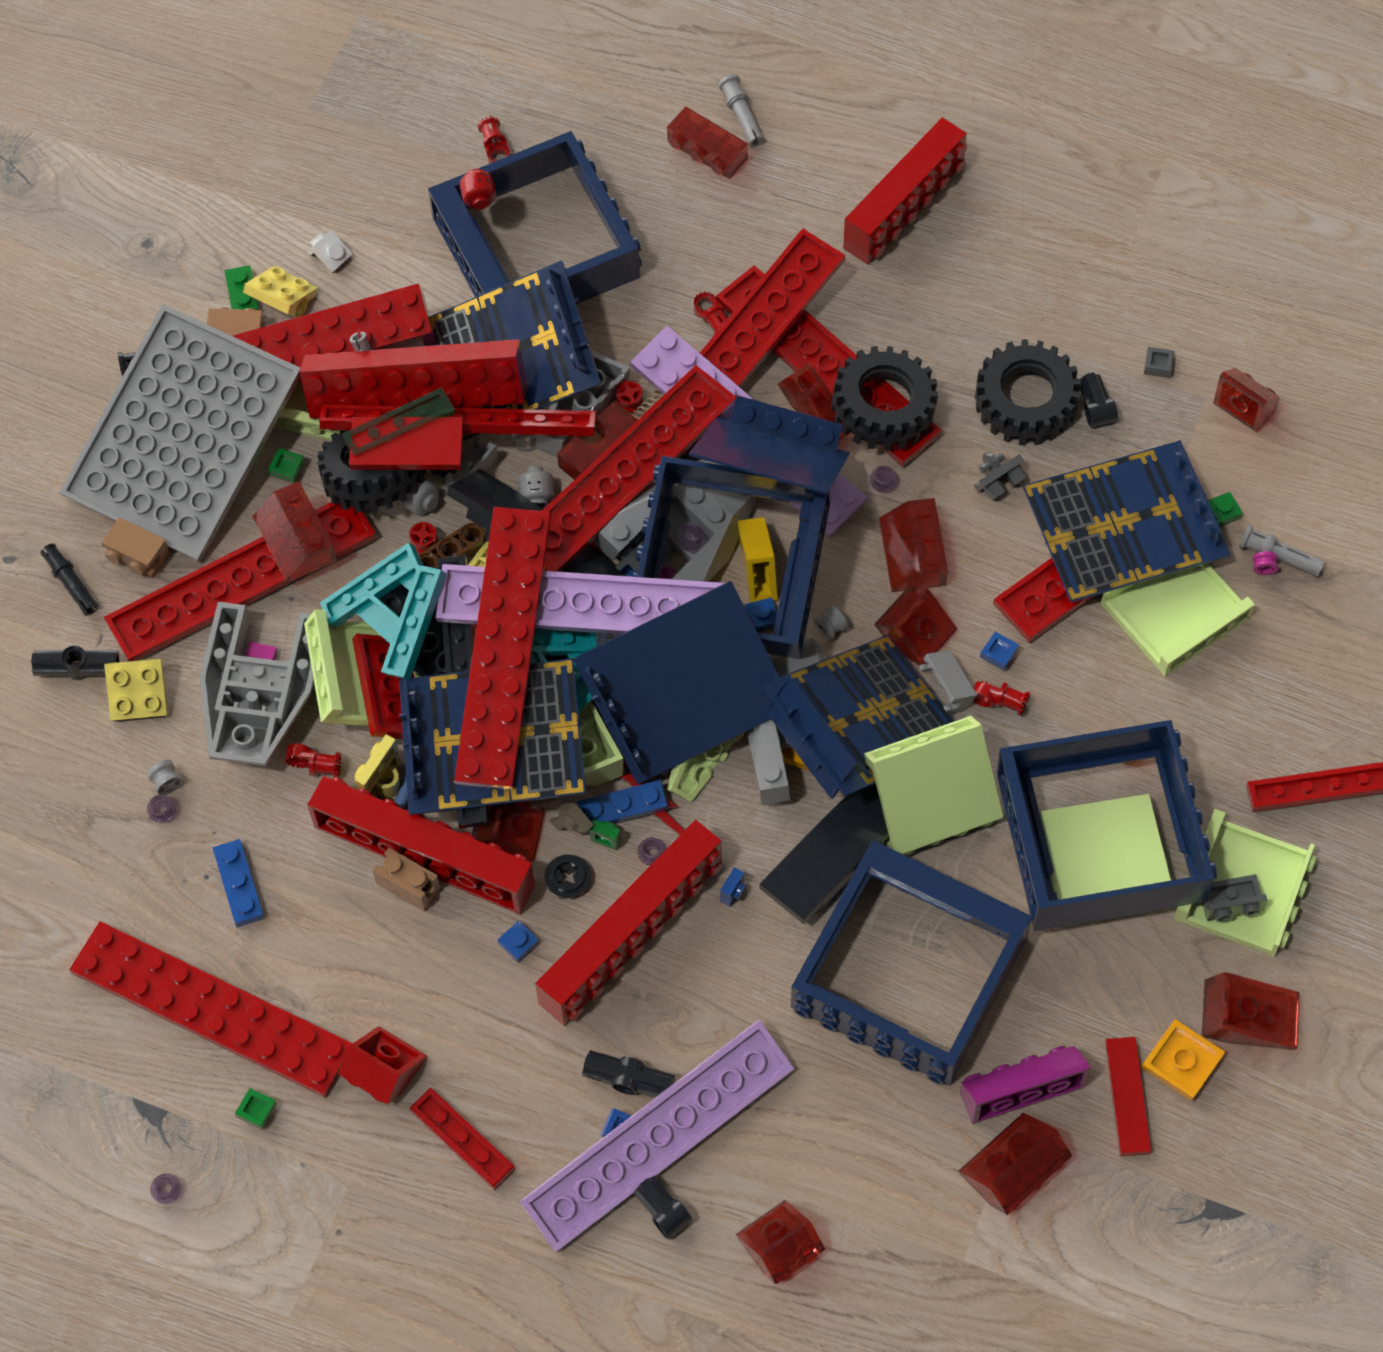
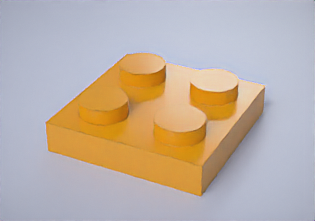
M1174 1019L1142 1064L1141 1069L1192 1102L1224 1057L1225 1051Z

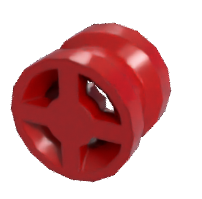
M624 381L616 389L617 408L624 414L632 415L643 402L642 387L637 382Z
M419 522L411 527L409 538L411 544L415 546L418 555L438 543L436 529L431 523Z

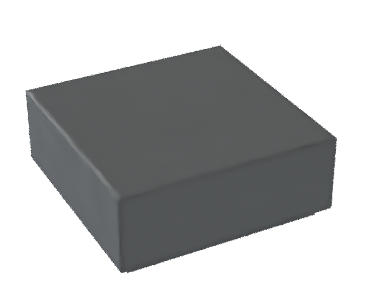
M1148 347L1144 374L1170 378L1175 351Z

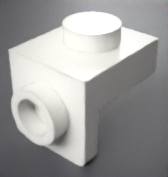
M332 230L326 235L320 232L310 241L312 247L307 251L309 255L315 253L331 272L336 270L352 255V252Z

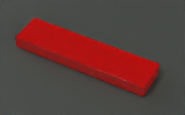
M1136 1037L1105 1039L1120 1157L1149 1155L1151 1147Z
M431 1087L409 1107L410 1112L494 1191L516 1170L515 1166Z

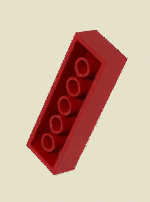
M941 117L845 217L843 249L867 265L874 258L878 259L883 254L886 245L899 237L904 226L911 224L917 217L918 212L923 207L929 206L934 195L939 190L945 189L950 178L955 173L958 174L962 171L966 163L964 158L967 149V133Z

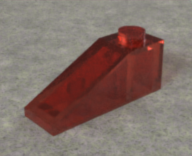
M808 363L777 384L791 407L797 412L835 422L836 411L831 409L832 395L811 363ZM842 430L839 441L847 436L842 432Z

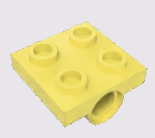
M273 266L245 283L243 293L296 318L303 315L308 301L316 297L317 287L309 284L305 279L286 273L282 268Z
M162 658L104 664L110 721L168 715Z
M385 735L381 742L375 743L365 765L362 764L356 771L354 778L357 790L359 788L366 789L376 798L380 796L381 798L392 799L398 795L401 782L397 769L401 765L396 739ZM385 779H393L389 784H381Z

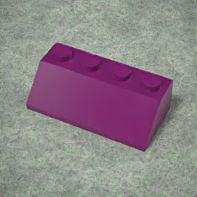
M1058 1046L1050 1050L1047 1055L1041 1057L1031 1055L1022 1059L1019 1064L1013 1066L1003 1064L994 1068L991 1073L985 1075L975 1073L966 1077L961 1082L960 1094L972 1125L1085 1088L1090 1071L1088 1062L1075 1046L1068 1048Z

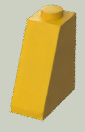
M765 518L739 520L737 522L739 546L749 601L752 603L771 597L773 601H777L775 559Z

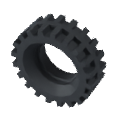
M1023 339L1021 346H1014L1011 341L1006 343L1005 351L1002 352L997 347L993 350L992 359L988 357L984 359L983 368L979 369L975 393L977 413H982L981 422L983 425L991 424L990 432L993 435L1001 432L1004 434L1003 441L1010 442L1011 438L1019 439V445L1025 446L1026 440H1034L1035 445H1040L1043 437L1047 436L1052 441L1056 439L1058 430L1064 433L1067 430L1068 422H1073L1078 406L1081 384L1080 379L1076 378L1078 370L1076 366L1069 367L1070 358L1067 354L1062 357L1057 355L1058 348L1054 345L1048 350L1043 348L1044 342L1039 340L1036 346L1028 345V339ZM1031 372L1039 374L1048 380L1052 386L1053 394L1051 399L1043 405L1023 407L1014 404L1006 398L1003 393V384L1008 377L1016 373Z
M878 346L871 347L869 354H865L863 350L857 351L855 360L848 357L845 360L844 368L840 367L838 370L831 405L832 411H836L835 422L843 423L842 432L845 435L849 433L854 434L853 442L857 444L862 440L869 442L868 448L873 450L875 444L883 445L884 451H890L891 445L897 444L899 449L906 448L907 440H910L913 444L918 442L920 433L925 435L928 432L930 423L932 424L938 399V391H936L937 380L936 378L930 379L932 370L929 366L924 369L921 367L922 359L918 356L914 360L908 358L909 351L904 349L901 354L894 353L891 346H887V350L879 352ZM886 379L904 387L910 395V402L906 407L896 411H883L866 403L861 396L860 390L865 383Z
M344 430L341 434L333 433L331 435L332 441H324L322 444L323 451H318L317 454L319 460L317 464L325 494L331 498V502L334 505L341 503V507L344 510H348L352 506L355 507L356 512H362L364 508H371V512L378 511L379 506L394 507L393 502L400 500L403 503L408 500L406 494L409 492L415 494L418 491L417 482L423 483L425 481L424 474H426V470H350L351 430Z

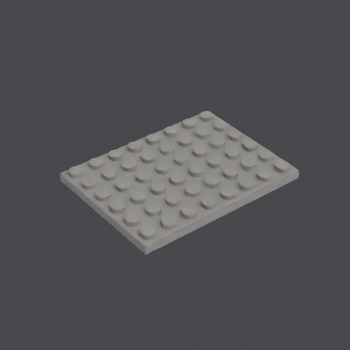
M162 304L59 493L115 522L120 517L165 539L169 548L201 562L301 377V368Z

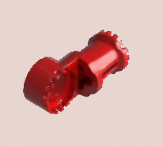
M494 116L485 117V120L482 118V121L477 124L479 132L484 137L483 145L489 164L497 161L492 158L497 153H503L506 157L510 156L508 143L499 128L500 121Z
M704 291V293L700 292L699 295H696L694 298V313L697 317L703 319L705 323H709L714 331L713 335H715L728 319L724 314V308L713 293L710 294V292L706 293ZM702 301H709L713 306L707 310H702L698 307V304Z
M976 681L973 689L977 694L973 700L975 704L987 708L993 705L997 707L1002 705L1017 711V715L1021 716L1024 713V707L1027 706L1025 703H1028L1027 700H1029L1031 692L1026 691L1023 693L1008 687V683L1005 682L1001 688L993 686L991 683L988 684L986 681L985 684L983 683L984 681Z
M293 743L287 746L284 762L286 764L288 762V766L292 764V767L297 765L296 768H309L310 776H315L316 773L331 774L333 777L338 778L341 773V769L338 768L342 767L339 765L342 763L341 752H336L335 755L319 754L317 750H312L304 744Z

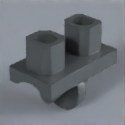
M989 451L982 456L984 464L979 466V470L981 473H985L988 470L991 473L982 478L974 487L977 492L983 489L993 501L1006 492L999 478L1005 475L1012 487L1027 478L1020 465L1024 459L1019 454L1001 466L1000 462L1005 460V456L1002 453L995 456Z

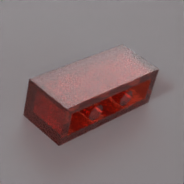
M686 106L667 126V139L673 148L684 151L693 160L702 162L718 175L731 179L748 159L747 142Z

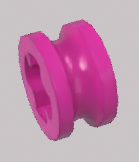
M1270 551L1256 553L1253 556L1254 573L1259 575L1276 573L1278 571V564L1276 563L1278 561L1277 554Z

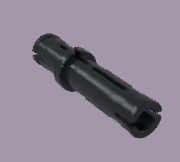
M56 544L46 545L44 549L47 553L41 550L40 554L51 567L52 575L62 582L85 616L93 614L95 609L99 608V604L74 572L73 564L63 557Z

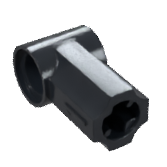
M1094 372L1085 374L1080 378L1079 391L1085 404L1084 410L1088 425L1095 427L1118 421L1115 401L1113 398L1108 397L1100 374H1095Z
M655 1176L645 1179L634 1190V1195L651 1214L655 1226L666 1239L669 1240L693 1221L683 1204L677 1199L674 1200Z

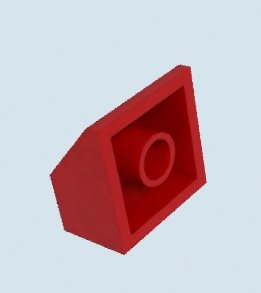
M378 1026L349 1046L338 1075L345 1078L351 1085L371 1094L375 1100L388 1105L403 1093L425 1062L427 1055Z

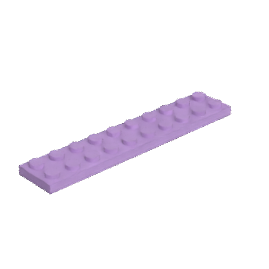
M668 326L630 362V366L663 395L689 370L697 365L735 396L739 395L752 399ZM734 405L722 417L731 419ZM840 473L830 488L831 504L825 534L829 538L867 501V496ZM788 502L800 512L802 504Z
M442 565V571L447 574L438 598L437 622L477 624L485 567ZM543 571L536 628L623 634L725 583Z
M757 1020L519 1202L551 1248L557 1252L634 1193V1190L641 1182L656 1176L793 1071L794 1068L762 1022Z

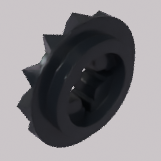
M566 854L554 858L548 864L544 878L550 893H554L560 899L562 897L573 899L579 894H584L585 889L590 885L591 872L588 864L582 858ZM561 871L568 875H570L571 873H575L573 875V880L575 884L570 883L569 881H565L563 883V875Z

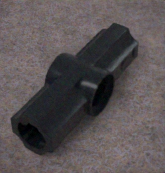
M75 645L69 646L64 650H34L31 658L34 676H68L73 680H82L87 676H105L104 664L120 662L118 650H83L80 646ZM75 661H81L77 665H71Z
M592 1050L586 1056L582 1071L583 1077L609 1084L616 1091L627 1095L639 1093L656 1098L675 1082V1075L646 1067L638 1059L625 1056L619 1059Z

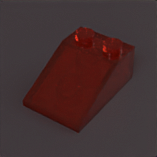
M1222 972L1205 979L1201 1036L1229 1044L1295 1050L1297 1049L1299 992L1228 972Z

